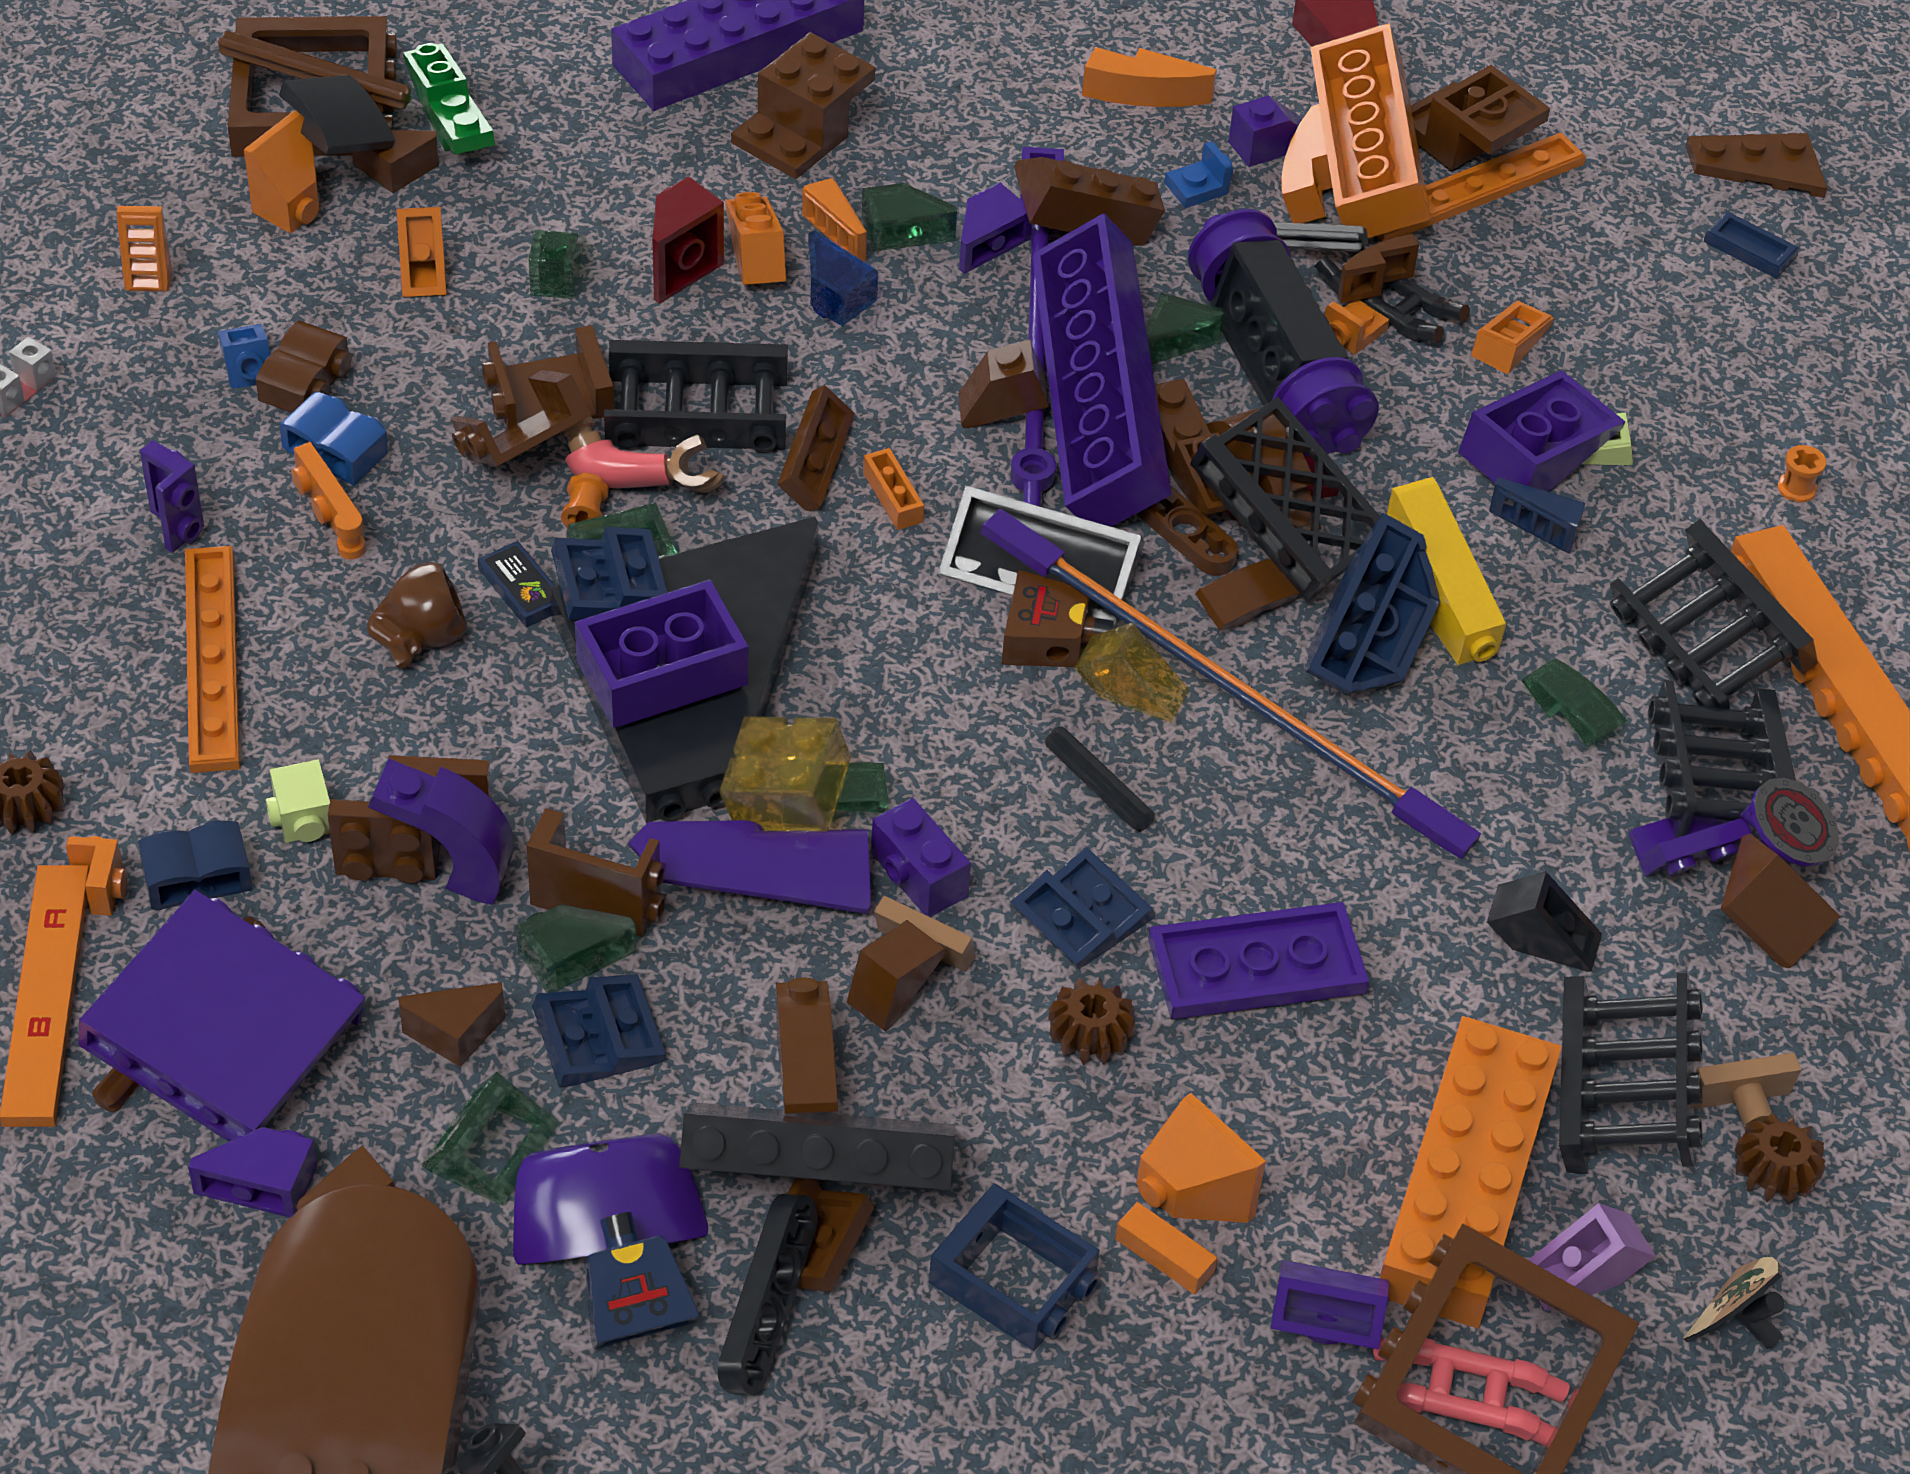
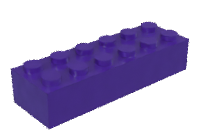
M686 0L611 28L612 65L653 111L763 70L810 32L830 43L862 32L864 27V0Z

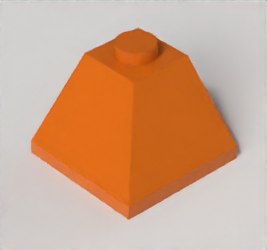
M296 110L244 149L252 212L290 234L302 224L312 222L320 211L313 143L300 133L305 117Z
M1189 1093L1182 1099L1140 1156L1136 1184L1141 1196L1149 1205L1155 1208L1161 1206L1172 1218L1248 1223L1256 1214L1266 1160L1192 1093Z

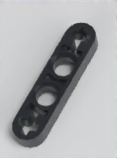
M779 1194L769 1208L719 1358L718 1380L723 1390L728 1393L758 1394L764 1388L817 1228V1207L813 1199L807 1195ZM778 1259V1271L775 1277V1267ZM760 1310H761V1317H762V1318H761V1323H760V1327H759V1314H760Z

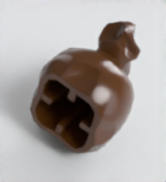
M434 562L421 563L402 575L381 604L372 612L367 623L368 635L390 651L398 669H407L414 656L422 652L423 647L443 648L454 645L463 638L468 629L462 606L452 581L448 577L443 565Z

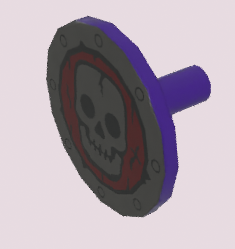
M1787 778L1769 779L1754 792L1751 803L1740 815L1757 830L1761 838L1759 841L1786 861L1800 866L1821 865L1835 853L1839 842L1837 822L1828 805L1816 792L1798 781Z

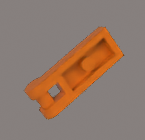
M308 442L295 447L296 468L291 469V475L298 492L301 495L305 493L310 495L311 505L318 521L321 524L328 522L337 535L339 555L342 558L351 560L361 557L366 549L365 540L362 536L363 520L361 514L312 443Z

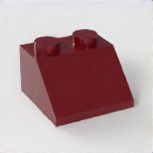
M689 176L656 195L652 243L654 300L658 304H661L724 265V202Z

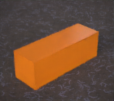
M887 448L864 455L863 474L896 529L900 530L923 523L924 504L891 449Z
M1136 1202L1117 1223L1115 1240L1194 1295L1215 1273L1217 1256L1140 1203Z

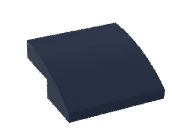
M605 527L601 540L555 538L551 552L568 620H582L668 593L650 529Z
M1087 847L1083 848L1054 875L1048 870L1044 871L1010 901L1012 907L1078 969L1098 958L1155 917L1153 908Z
M638 974L590 977L585 990L537 993L532 1008L559 1087L575 1086L650 1067L663 1062L666 1057L664 1046Z

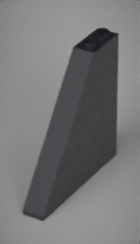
M815 516L658 558L667 592L711 580L749 646L748 685L616 728H612L577 662L575 622L579 620H568L560 585L550 587L552 619L646 823L660 819L663 821L675 820L683 815L684 812L705 806L711 808L720 807L730 799L739 796L818 552V521Z

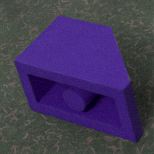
M1269 95L1233 106L1228 143L1248 167L1286 156L1290 141L1302 118Z
M1001 182L967 199L959 270L964 274L1031 239L1032 224L1029 223L1024 202Z
M262 1127L193 1157L188 1165L193 1194L290 1218L298 1211L296 1205L308 1190L317 1169V1160L313 1139L306 1138L292 1130L277 1131Z

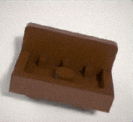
M795 1178L786 1194H799L811 1197L818 1211L816 1232L797 1288L831 1292L874 1206L865 1193L822 1190L816 1179ZM778 1259L775 1267V1277L778 1271Z

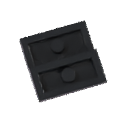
M343 75L283 80L279 96L305 117L300 133L326 155L393 148L395 139L383 114L370 95L352 76Z

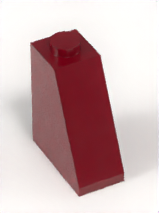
M1373 0L1295 1L1292 26L1311 47L1379 27Z

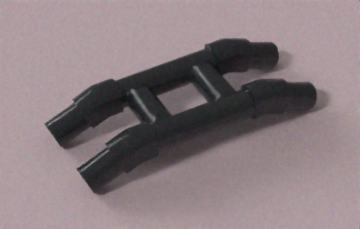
M1346 251V253L1351 258L1359 253L1354 251ZM1325 255L1314 267L1328 281V286L1338 295L1342 270ZM1408 278L1385 282L1382 285V289L1388 286L1405 297L1394 307L1377 296L1360 299L1361 302L1388 318L1389 325L1397 329L1399 334L1416 341L1426 340L1439 343L1444 336L1442 326L1426 323L1425 320L1411 316L1420 307L1432 317L1444 320L1450 318L1466 321L1470 315L1468 305L1453 302L1449 298L1431 293Z

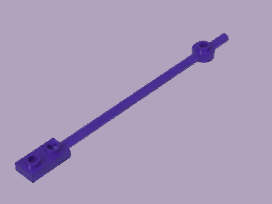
M1022 147L1021 160L1045 157L1062 161L1064 160V149ZM1020 191V200L1023 201L1022 194ZM1032 224L1028 340L1031 339L1045 373V349L1032 254L1048 245L1049 228ZM1044 408L1026 413L1025 449L1018 451L1013 456L1010 470L1011 482L1015 487L1023 491V502L1041 507L1042 492L1054 484L1056 474V461L1049 452L1043 450Z

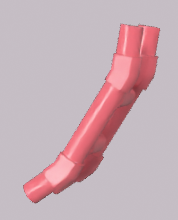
M1426 1338L1413 1364L1433 1365L1429 1388L1427 1390L1426 1386L1402 1383L1397 1396L1403 1405L1415 1412L1421 1413V1411L1503 1429L1504 1433L1516 1435L1526 1441L1531 1439L1546 1446L1555 1427L1542 1421L1539 1416L1525 1409L1509 1405L1507 1408L1504 1407L1508 1382L1512 1386L1526 1389L1534 1394L1538 1392L1559 1403L1563 1402L1567 1397L1570 1385L1548 1374L1546 1369L1528 1361L1519 1359L1512 1361L1438 1344L1435 1343V1340ZM1386 1339L1380 1340L1379 1350L1373 1349L1374 1358L1377 1361H1387L1378 1356ZM1454 1370L1487 1377L1483 1402L1450 1395Z

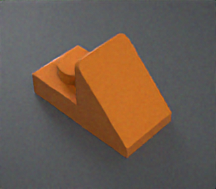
M441 207L396 209L402 297L446 295Z

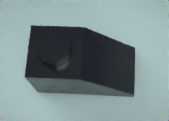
M1547 871L1497 886L1487 923L1512 950L1582 971H1592L1602 933Z

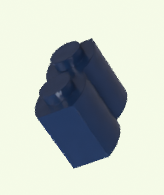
M215 820L209 821L190 831L160 830L138 841L141 865L151 909L162 910L180 906L194 890L209 899L252 890L250 868L239 822Z

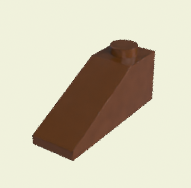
M801 977L792 979L789 982L776 983L777 1045L785 1114L838 1112L828 982Z

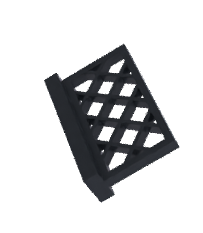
M1279 397L1220 436L1214 434L1202 442L1190 463L1306 602L1320 594L1327 584L1346 571L1364 540L1350 538L1351 520L1367 523L1372 529L1380 516ZM1274 414L1286 428L1285 439L1263 435V421ZM1254 427V433L1248 432ZM1234 440L1253 444L1252 461L1236 458L1226 446ZM1261 446L1284 450L1283 467L1260 463ZM1292 451L1308 454L1315 462L1314 473L1291 469ZM1259 474L1282 478L1281 496L1265 493L1258 485ZM1290 480L1313 484L1312 501L1289 497ZM1321 487L1337 488L1344 496V506L1339 507L1321 503ZM1288 508L1311 512L1310 530L1295 528L1288 520ZM1320 514L1343 518L1342 536L1319 532ZM1318 543L1341 547L1340 562L1329 568L1317 554ZM1349 549L1356 550L1349 555Z

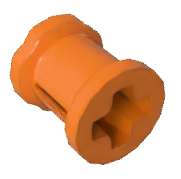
M1794 446L1786 454L1785 465L1787 469L1785 474L1781 475L1777 488L1786 499L1799 503L1808 502L1815 497L1818 489L1816 480L1825 470L1826 458L1822 452L1812 446Z
M584 472L572 476L567 486L570 500L562 510L561 521L571 531L594 533L602 525L603 514L600 511V506L608 497L609 486L600 476L593 473Z

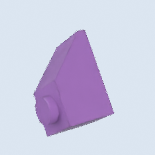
M1598 1203L1532 1256L1529 1261L1589 1295H1593L1622 1284L1656 1257L1629 1213ZM1540 1301L1546 1311L1554 1309Z

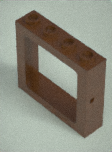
M387 16L236 17L235 33L297 52L368 51V73L396 82L395 60H389V58H397L396 33H388ZM234 58L228 133L231 156L245 157L244 149L292 112L253 113L256 65ZM376 103L390 130H394L393 115H387V112H395V108ZM313 144L314 156L352 155V152L326 155Z
M1462 1224L1453 1238L1443 1234L1428 1262L1436 1266L1437 1269L1428 1284L1421 1280L1417 1281L1403 1309L1412 1313L1405 1328L1401 1331L1393 1326L1383 1343L1378 1356L1387 1361L1379 1376L1375 1378L1367 1374L1358 1389L1352 1403L1361 1409L1353 1424L1440 1474H1523L1403 1405L1397 1396L1404 1378L1464 1267L1469 1264H1475L1591 1329L1601 1338L1531 1473L1562 1474L1639 1322L1471 1227Z

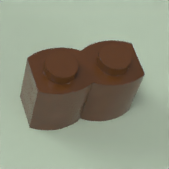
M300 320L295 322L284 335L278 349L270 354L257 374L258 401L292 413L314 392H320L329 396L330 386L337 377H345L351 366L352 355L348 352L347 337Z

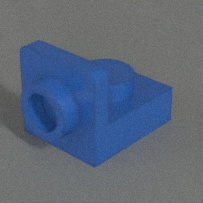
M1210 141L1203 145L1201 161L1166 172L1164 183L1184 208H1188L1229 194L1230 179L1233 176V165L1228 155L1222 153L1215 143Z
M262 323L217 331L231 388L256 385L257 374L265 360L270 356L268 340Z

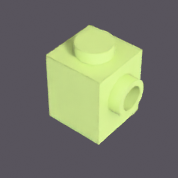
M319 759L270 769L274 797L266 798L268 816L272 828L281 826L285 843L297 840L311 842L319 839L322 835L330 834L328 822L330 800Z

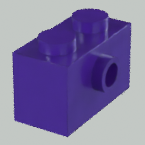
M914 798L872 819L871 854L885 869L889 878L900 886L924 915L932 917L968 897L971 862Z
M1282 1260L1270 1329L1306 1335L1309 1339L1323 1344L1334 1345L1342 1342L1379 1350L1388 1302L1389 1280Z

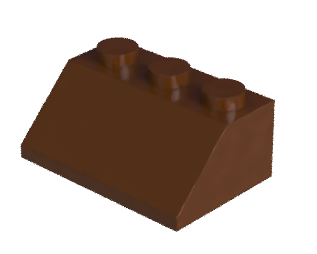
M1045 157L1017 160L1014 165L1028 220L1033 225L1071 232L1105 213L1128 237L1133 246H1143L1165 212L1157 182L1150 181L1144 177H1131L1113 173L1107 169H1095L1077 165L1067 160L1059 161Z

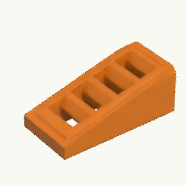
M830 178L804 186L802 189V215L857 264L865 262L867 231L836 181Z
M117 206L116 212L125 290L168 291L172 266L162 206ZM130 225L153 226L154 229H131ZM133 242H155V243H133ZM136 258H153V259H136Z
M1515 301L1478 330L1471 356L1508 374L1551 327L1554 317L1520 301ZM1518 318L1530 324V326L1528 327L1522 323L1515 321L1514 319Z

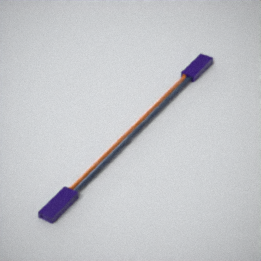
M1001 508L983 523L980 534L1042 576L1046 577L1049 573L1058 576L1385 798L1393 805L1391 812L1393 815L1446 851L1462 859L1479 840L1480 832L1412 786L1407 791L1400 789L1075 569L1063 559L1065 551Z

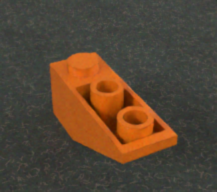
M742 192L736 194L735 199H726L725 207L738 274L743 285L786 281L784 232L767 196L761 197V194L757 192Z

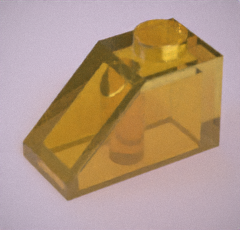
M1133 622L1093 635L1075 666V670L1100 698L1167 722L1173 720L1189 689Z

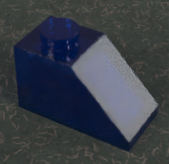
M813 230L808 234L810 306L813 307L820 317L830 318L843 327L877 301L878 270L817 231Z

